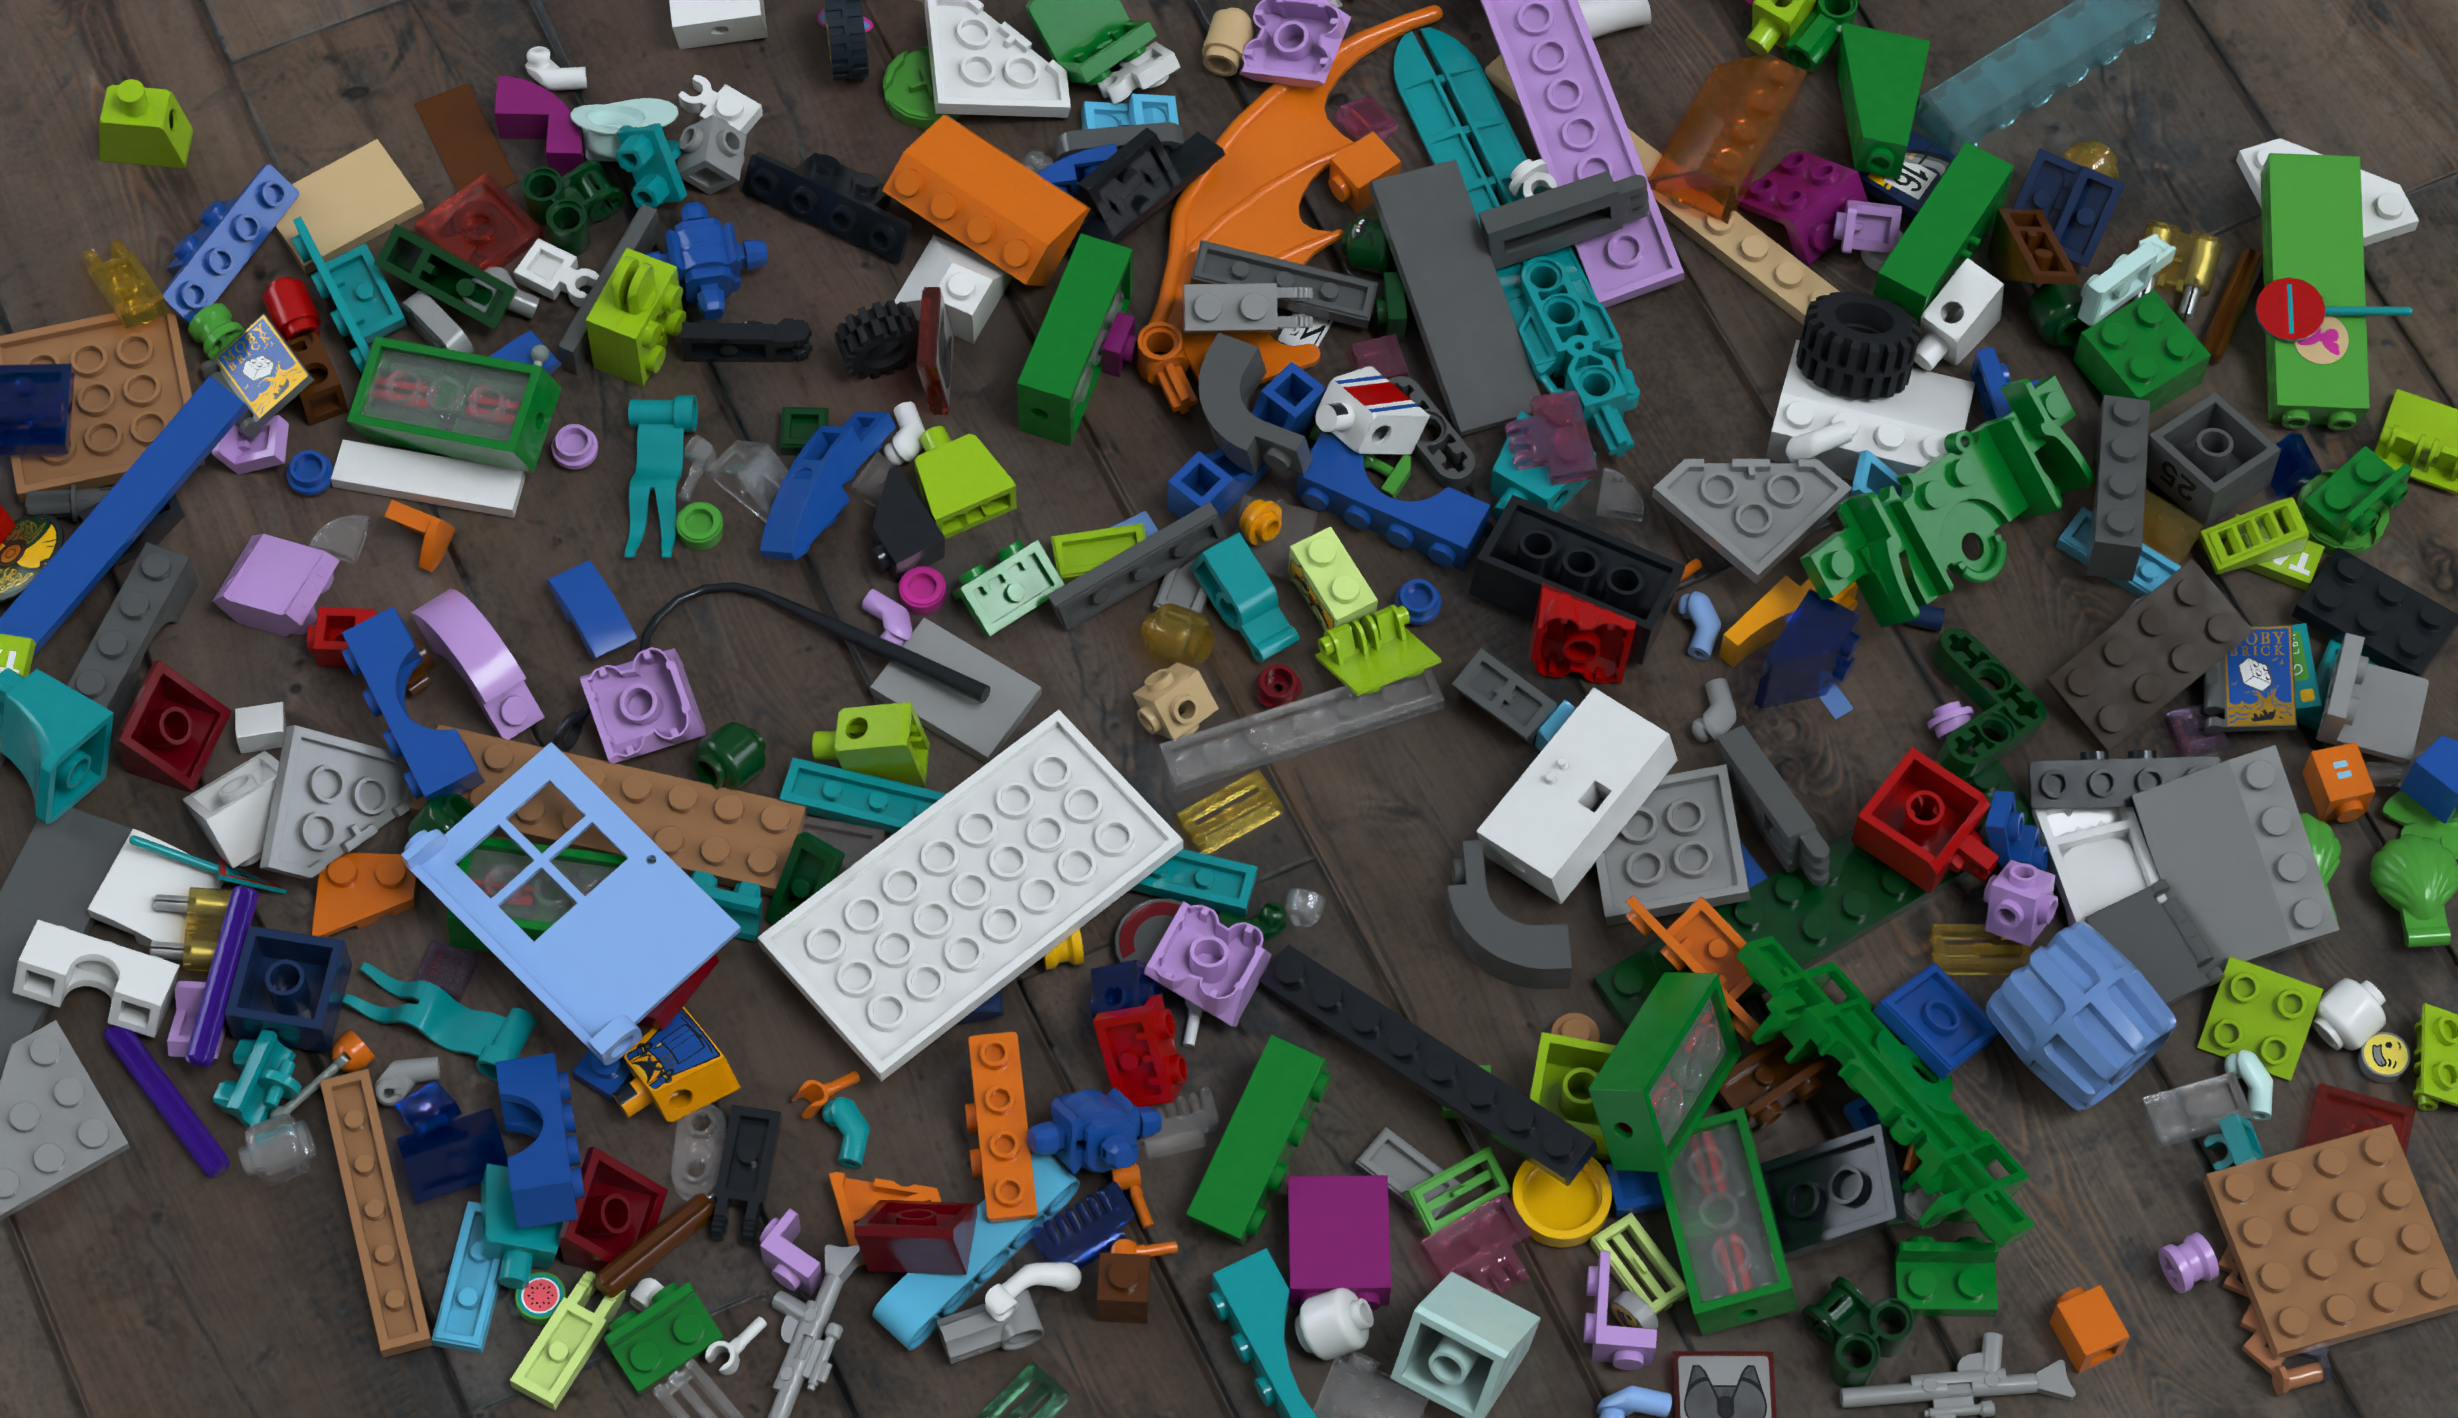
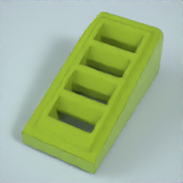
M2290 497L2200 531L2199 537L2214 571L2218 575L2302 552L2309 538V531L2294 498ZM2264 527L2270 538L2266 542L2260 532V529ZM2246 533L2252 546L2251 548L2246 549L2240 534ZM2221 539H2229L2235 554L2228 556Z

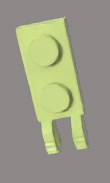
M586 1271L569 1297L562 1299L510 1379L512 1388L554 1411L607 1331L608 1323L613 1320L625 1299L626 1290H623L613 1298L604 1296L594 1313L585 1309L584 1307L597 1289L594 1283L596 1274L591 1271Z

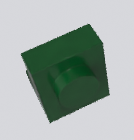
M1398 270L1395 272H1384L1381 298L1375 299L1376 325L1384 326L1386 343H1402L1405 341L1407 324L1406 303H1409Z

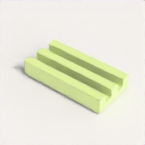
M1632 1212L1591 1238L1590 1246L1598 1256L1601 1250L1611 1251L1610 1272L1623 1290L1631 1291L1640 1296L1652 1308L1656 1316L1660 1311L1663 1310L1665 1312L1670 1309L1674 1302L1678 1300L1681 1302L1689 1296L1684 1281ZM1624 1230L1628 1231L1671 1288L1669 1292H1664L1645 1264L1622 1236L1621 1232ZM1611 1240L1655 1301L1651 1302L1607 1241Z

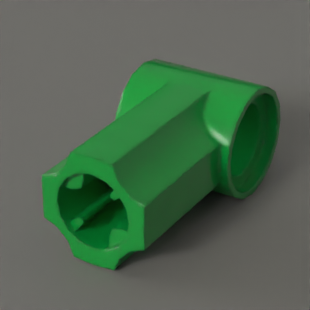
M1818 0L1817 6L1784 45L1783 55L1789 60L1790 65L1802 73L1808 71L1815 73L1838 44L1842 24L1854 25L1858 0Z

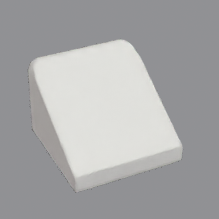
M283 702L235 709L236 740L241 754L282 748L286 730Z

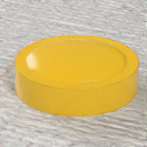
M1593 1157L1589 1159L1569 1186H1566L1525 1160L1516 1173L1511 1193L1512 1211L1521 1229L1535 1241L1558 1248L1574 1247L1587 1242L1595 1236L1607 1220L1612 1201V1188L1609 1177L1601 1164Z

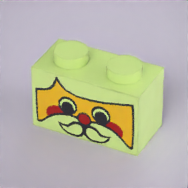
M1331 526L1290 546L1288 573L1325 631L1346 623L1349 624L1354 619L1362 626V616L1367 614L1373 618L1372 613L1377 611L1378 599Z

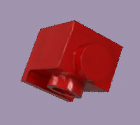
M318 607L316 624H309L307 632V650L315 654L317 665L349 668L342 654V651L349 647L342 632L377 615L376 609Z

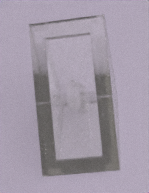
M737 440L705 472L709 478L766 523L772 504L788 470L769 444Z

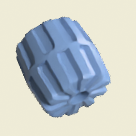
M2083 921L2074 923L2070 928L2067 927L2057 932L2046 947L2040 946L2031 953L2030 962L2024 967L2013 970L2004 980L2002 987L1992 994L1986 1005L1988 1018L2021 1061L2072 1109L2079 1112L2097 1105L2124 1084L2166 1043L2177 1025L2172 1011L2138 968L2092 926Z

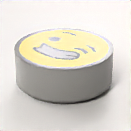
M2378 1032L2362 1045L2358 1054L2359 1067L2364 1075L2372 1081L2383 1084L2392 1083L2400 1079L2410 1063V1050L2399 1036L2389 1032Z
M1631 1291L1621 1292L1610 1303L1611 1312L1622 1327L1657 1329L1659 1326L1658 1318L1652 1308L1640 1296Z

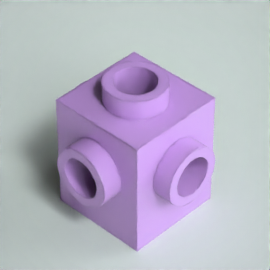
M2010 860L1998 876L1994 874L1990 877L1986 885L1983 897L1984 902L1988 903L1985 931L2030 947L2055 915L2058 906V897L2053 895L2055 875L2037 869L2030 864Z

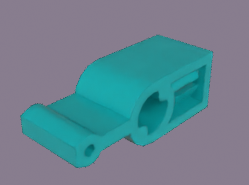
M1240 533L1205 550L1189 567L1221 618L1229 627L1239 630L1249 645L1254 659L1259 664L1300 641L1298 632L1289 624L1278 607V595L1273 583Z

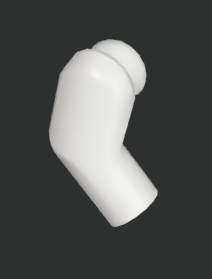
M911 401L901 403L893 410L900 430L893 436L892 442L884 446L883 453L887 461L894 466H900L904 461L910 462L923 448L920 437L925 432L916 405Z
M1842 420L1821 429L1793 437L1788 442L1785 453L1790 463H1797L1798 459H1815V456L1852 442V435L1848 425Z

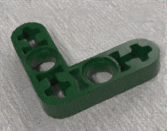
M1960 628L1945 630L1933 649V660L1984 712L1948 735L1939 750L1938 760L1942 767L1957 777L1969 778L2032 739L2044 723L2047 711L2041 700L1972 634ZM1986 677L1993 680L2000 690L1988 689L1980 682L1979 678ZM1989 728L1995 730L2000 734L2003 741L1996 742L1985 736L1982 729ZM1971 745V747L1974 749L1972 754H1963L1961 756L1960 754L1967 751Z

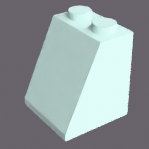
M1451 1271L1414 1310L1390 1378L1465 1418H1485L1529 1351L1541 1318Z

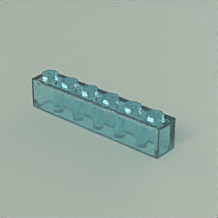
M2076 0L1920 96L1915 122L1936 145L1953 155L1961 150L1966 141L1977 146L1986 134L1996 128L2005 129L2010 126L2020 113L2031 106L2034 108L2042 106L2052 97L2055 91L2063 86L2076 85L2092 68L2100 63L2102 65L2111 63L2129 45L2134 42L2141 44L2149 39L2157 29L2156 22L2161 4L2158 0Z

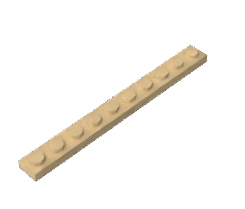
M1500 54L1485 68V75L1491 84L1520 105ZM1628 129L1661 215L1802 325L1804 324L1806 311L1811 301H1816V298L1821 295L1840 292Z

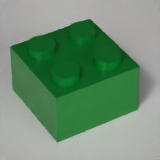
M2153 289L2081 332L2073 361L2103 396L2110 395L2150 401V415L2201 384L2211 354Z

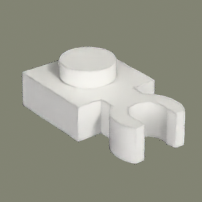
M1154 42L1147 46L1146 51L1139 57L1128 62H1121L1119 64L1121 68L1119 71L1112 72L1109 77L1097 83L1102 96L1104 98L1109 96L1112 103L1116 104L1126 99L1138 87L1145 90L1163 84L1169 78V74L1181 67L1174 52Z
M695 75L692 78L693 89L700 92V95L689 96L683 91L678 94L680 106L689 113H700V121L714 115L726 120L729 125L744 134H747L763 116L761 104L726 84L717 93L712 90L710 82L700 75Z
M539 238L514 271L517 283L552 300H555L559 293L563 291L568 294L569 300L578 307L582 306L587 297L585 292L578 289L585 285L593 287L599 277L591 269L583 268L577 270L579 266L576 256Z

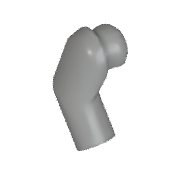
M494 266L484 270L518 289L505 269ZM518 289L507 310L532 319L540 298Z
M1725 678L1714 679L1705 684L1710 707L1704 712L1702 718H1697L1692 723L1693 734L1701 743H1707L1711 739L1716 740L1717 736L1728 732L1736 722V709L1728 681Z
M439 1057L393 1061L374 1085L376 1100L384 1106H394L406 1097L416 1083L440 1081Z

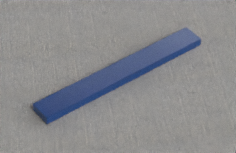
M209 376L0 617V634L32 638L36 642L34 658L248 410L249 407L246 403L212 376Z

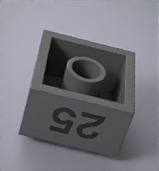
M2215 392L2149 435L2146 476L2201 526L2206 528L2271 484L2281 449Z

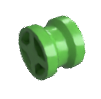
M215 303L200 310L193 317L188 327V332L194 341L204 344V353L210 360L245 331L241 324L232 321L230 310L222 303Z

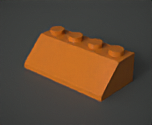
M947 115L941 116L903 152L882 190L1025 285L1047 286L1091 209Z

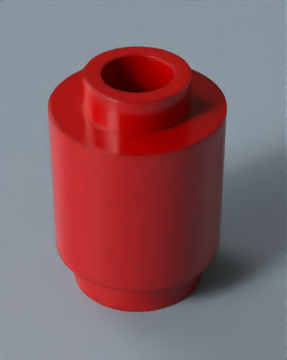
M281 277L270 283L268 290L263 294L262 300L272 323L283 338L288 341L316 331L319 337L321 334L319 328L321 319L306 283L303 280L293 279L292 277Z

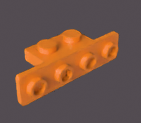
M1631 895L1625 901L1631 908L1625 917L1645 937L1653 931L1666 944L1660 952L1679 972L1688 966L1693 973H1718L1727 1006L1734 1014L1731 1018L1733 1026L1749 1043L1751 1036L1760 1025L1735 1001L1754 983L1748 976L1744 964L1736 957L1747 942L1702 896L1665 929Z
M1003 1032L970 1036L968 1042L974 1103L965 1104L967 1132L968 1134L977 1133L979 1149L970 1150L972 1179L982 1178L987 1220L990 1223L1034 1219L1037 1217V1204L1031 1150L1027 1145L1028 1123L1018 1035L1016 1032Z

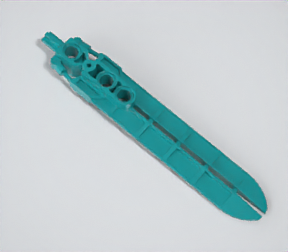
M1431 27L1420 28L1421 35L1438 70L1439 75L1436 76L1415 35L1410 31L1401 38L1394 56L1393 73L1395 85L1433 165L1456 159L1480 225V212L1500 206L1492 189L1496 190L1503 205L1524 198V194L1514 196L1509 190V185L1512 181L1510 178L1512 171L1520 163L1527 160V157L1481 65L1467 47L1444 32ZM1444 86H1445V88H1446V90H1447V92H1448V94H1449V96H1450V98H1451V100H1452V102H1453V104H1454V106H1455V108H1456V110H1457V112H1458V114H1459V117H1460V119H1461V121H1462V123H1463V125H1464V126H1462V127H1461L1460 122H1459V120H1458V118H1457V116H1456V114H1455V112H1454V110H1453V108H1452V106H1451V104H1450V102H1449V100H1448V98H1447V96H1446V94H1445V92H1444V90H1443V88H1442V87H1444ZM1469 137H1470V139H1471V141H1472V143H1473V145H1474V147H1475V149H1476V151H1477V153H1478V155H1479V157H1480V159H1481V161H1482V163H1483V165H1484V167H1485V169H1486V171H1487V173H1488V175H1489L1488 178L1486 177V175H1485V173H1484V171H1483V169H1482V167H1481V165H1480V163H1479V161H1478V159H1477V157H1476V155H1475V153H1474V151H1473V149H1472V147H1471V145H1470V143H1469V141H1468V139H1467V138H1469ZM1539 186L1534 189L1533 194L1535 195L1544 191L1542 187ZM1571 246L1531 258L1528 261L1525 260L1497 269L1499 281L1534 378L1538 383H1542L1550 393L1548 400L1560 415L1561 423L1569 428L1578 426L1580 432L1596 428L1609 456L1614 454L1616 458L1625 456V452L1633 449L1635 445L1623 422L1624 412L1638 406L1640 389L1636 386L1633 372L1626 368L1622 355L1623 345L1604 305L1598 302ZM1611 360H1615L1618 372H1616ZM1551 374L1554 378L1563 376L1565 378L1564 389H1557L1549 376Z

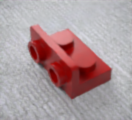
M1160 994L1150 996L1144 1006L1097 1013L1093 1023L1112 1089L1116 1087L1136 1107L1174 1102L1187 1081L1188 1071L1184 1056L1177 1054L1173 1040L1175 1035L1174 1017L1170 1009H1165L1162 996Z

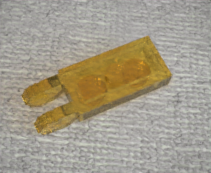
M120 239L110 242L112 259L106 262H102L93 249L83 252V259L95 285L125 329L147 324L153 319L169 313L164 296L133 251L129 252Z

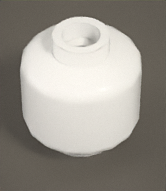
M2343 978L2321 996L2312 1026L2318 1035L2333 1049L2338 1051L2343 1047L2348 1050H2356L2386 1024V1016L2381 1007L2386 1000L2382 993L2368 980L2360 984L2352 979Z
M1336 1288L1304 1301L1300 1308V1315H1297L1295 1319V1330L1298 1340L1306 1352L1313 1353L1322 1360H1331L1364 1348L1369 1339V1328L1373 1326L1374 1318L1372 1310L1365 1299H1358L1355 1293L1349 1289Z

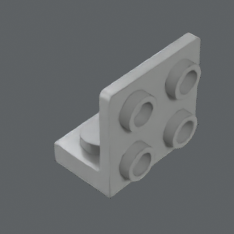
M2346 633L2334 661L2316 740L2338 746L2357 742L2360 752L2408 764L2413 757L2429 681L2422 677L2369 664V657L2361 656L2365 637Z

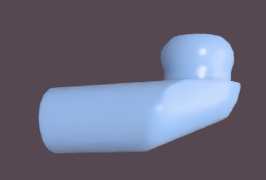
M1632 1385L1603 1398L1596 1412L1599 1414V1418H1625V1416L1634 1412L1666 1418L1671 1410L1672 1397L1670 1393Z

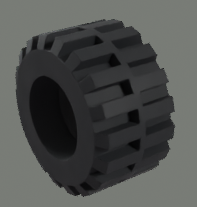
M1849 291L1821 295L1816 298V301H1811L1808 305L1797 350L1796 364L1802 370V374L1806 379L1812 380L1813 384L1829 390L1831 393L1867 400L1893 397L1894 393H1901L1905 390V386L1909 383L1921 329L1918 327L1915 317L1910 316L1906 309L1895 305L1894 302L1871 294Z

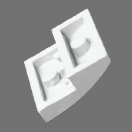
M133 828L87 909L90 917L133 934L137 943L149 948L152 941L175 943L192 941L204 917L188 916V913L156 911L154 909L156 894L216 896L224 881L218 880V875L130 844L129 838L135 835L186 853L162 840Z

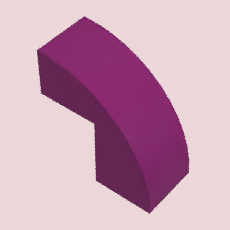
M498 76L494 114L499 138L547 139L545 153L548 167L555 169L561 177L584 163L578 125L571 120V112L568 107L552 92L540 85L520 78Z

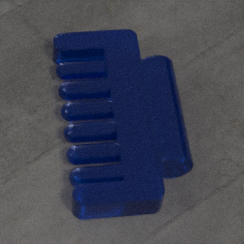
M1107 1182L1105 1190L1100 1188L1096 1191V1196L1106 1213H1103L1093 1195L1086 1196L1085 1201L1095 1217L1094 1220L1082 1201L1075 1203V1209L1082 1219L1084 1226H1082L1071 1207L1065 1209L1064 1214L1074 1232L1070 1230L1063 1215L1056 1214L1054 1216V1221L1063 1236L1062 1239L1050 1220H1046L1043 1223L1044 1229L1035 1226L1030 1230V1234L1046 1262L1056 1263L1067 1259L1069 1263L1074 1264L1080 1270L1100 1258V1252H1110L1111 1247L1116 1241L1126 1239L1120 1226L1135 1217V1213L1117 1182Z

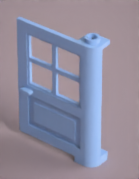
M552 742L537 753L445 835L439 829L429 832L426 830L419 831L407 842L404 852L401 854L404 865L605 1065L616 1062L642 1039L641 1030L637 1024L741 931V927ZM551 783L584 817L545 852L541 853L508 819L546 785ZM594 825L627 860L584 896L551 861L589 827ZM500 827L533 862L490 899L456 864ZM649 859H655L656 862H649ZM543 870L577 904L538 939L533 941L500 906L538 872Z

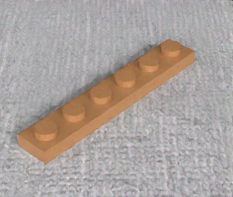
M369 1069L320 1080L381 1354L385 1358L431 1346L433 1344Z

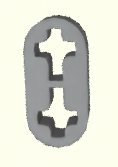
M417 291L401 303V309L406 319L431 346L473 353L472 344L463 330L424 291Z

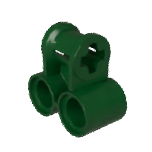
M596 160L586 161L562 177L555 169L538 167L530 170L522 180L524 201L529 218L539 225H547L551 245L574 256H579L588 249L591 241L589 226L609 218L624 203L625 197L619 188L610 185L604 177V168ZM542 195H550L545 198H539ZM570 226H573V227H574V228L569 229V230H563V228H565V227H570Z
M1839 1276L1831 1282V1290L1816 1305L1808 1304L1802 1310V1317L1808 1327L1819 1338L1829 1343L1835 1349L1829 1370L1832 1379L1842 1388L1868 1386L1874 1377L1880 1357H1895L1904 1351L1915 1323L1914 1313L1904 1301L1896 1298H1885L1873 1306L1854 1284ZM1881 1321L1893 1322L1899 1327L1901 1332L1895 1335L1886 1334L1881 1331L1877 1323ZM1846 1354H1857L1866 1361L1867 1365L1861 1368L1852 1367L1846 1363L1843 1356Z

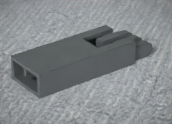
M1608 170L1480 212L1481 231L1495 269L1497 270L1622 229L1623 224L1648 216L1650 206L1648 202L1647 180L1643 175H1633L1614 182Z
M1742 725L1717 736V766L1727 765L1733 797L1789 874L1801 868L1813 885H1826L1829 882V846L1817 831L1816 824L1746 727Z

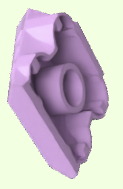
M1327 0L1260 1L1256 5L1253 14L1258 30L1254 39L1249 41L1244 47L1242 55L1244 64L1239 74L1259 82L1308 88L1324 85L1351 16Z
M267 534L252 535L213 599V602L238 624L284 637L290 634H304L308 632L309 624H314L317 619L314 604L320 594L330 589L334 580L333 572L340 560L326 551Z
M651 647L639 652L634 661L617 666L605 665L595 669L591 674L580 677L610 764L706 735L705 724L701 718L685 673L684 664L675 648L661 651L658 648Z
M1183 901L1149 960L1144 974L1228 1025L1237 1027L1242 1013L1259 984V979L1267 971L1272 954L1263 949L1264 938L1258 927L1242 922L1228 928L1219 923L1218 915L1213 909L1203 905L1191 906Z

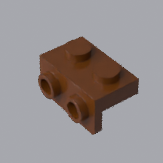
M1783 1036L1772 1040L1734 1065L1715 1097L1727 1112L1744 1107L1751 1129L1757 1125L1761 1129H1765L1775 1123L1785 1113L1783 1109L1785 1106L1796 1099L1800 1103H1804L1821 1091L1824 1087L1822 1081L1828 1064L1823 1058L1814 1062L1811 1057L1788 1064L1784 1057L1794 1046Z

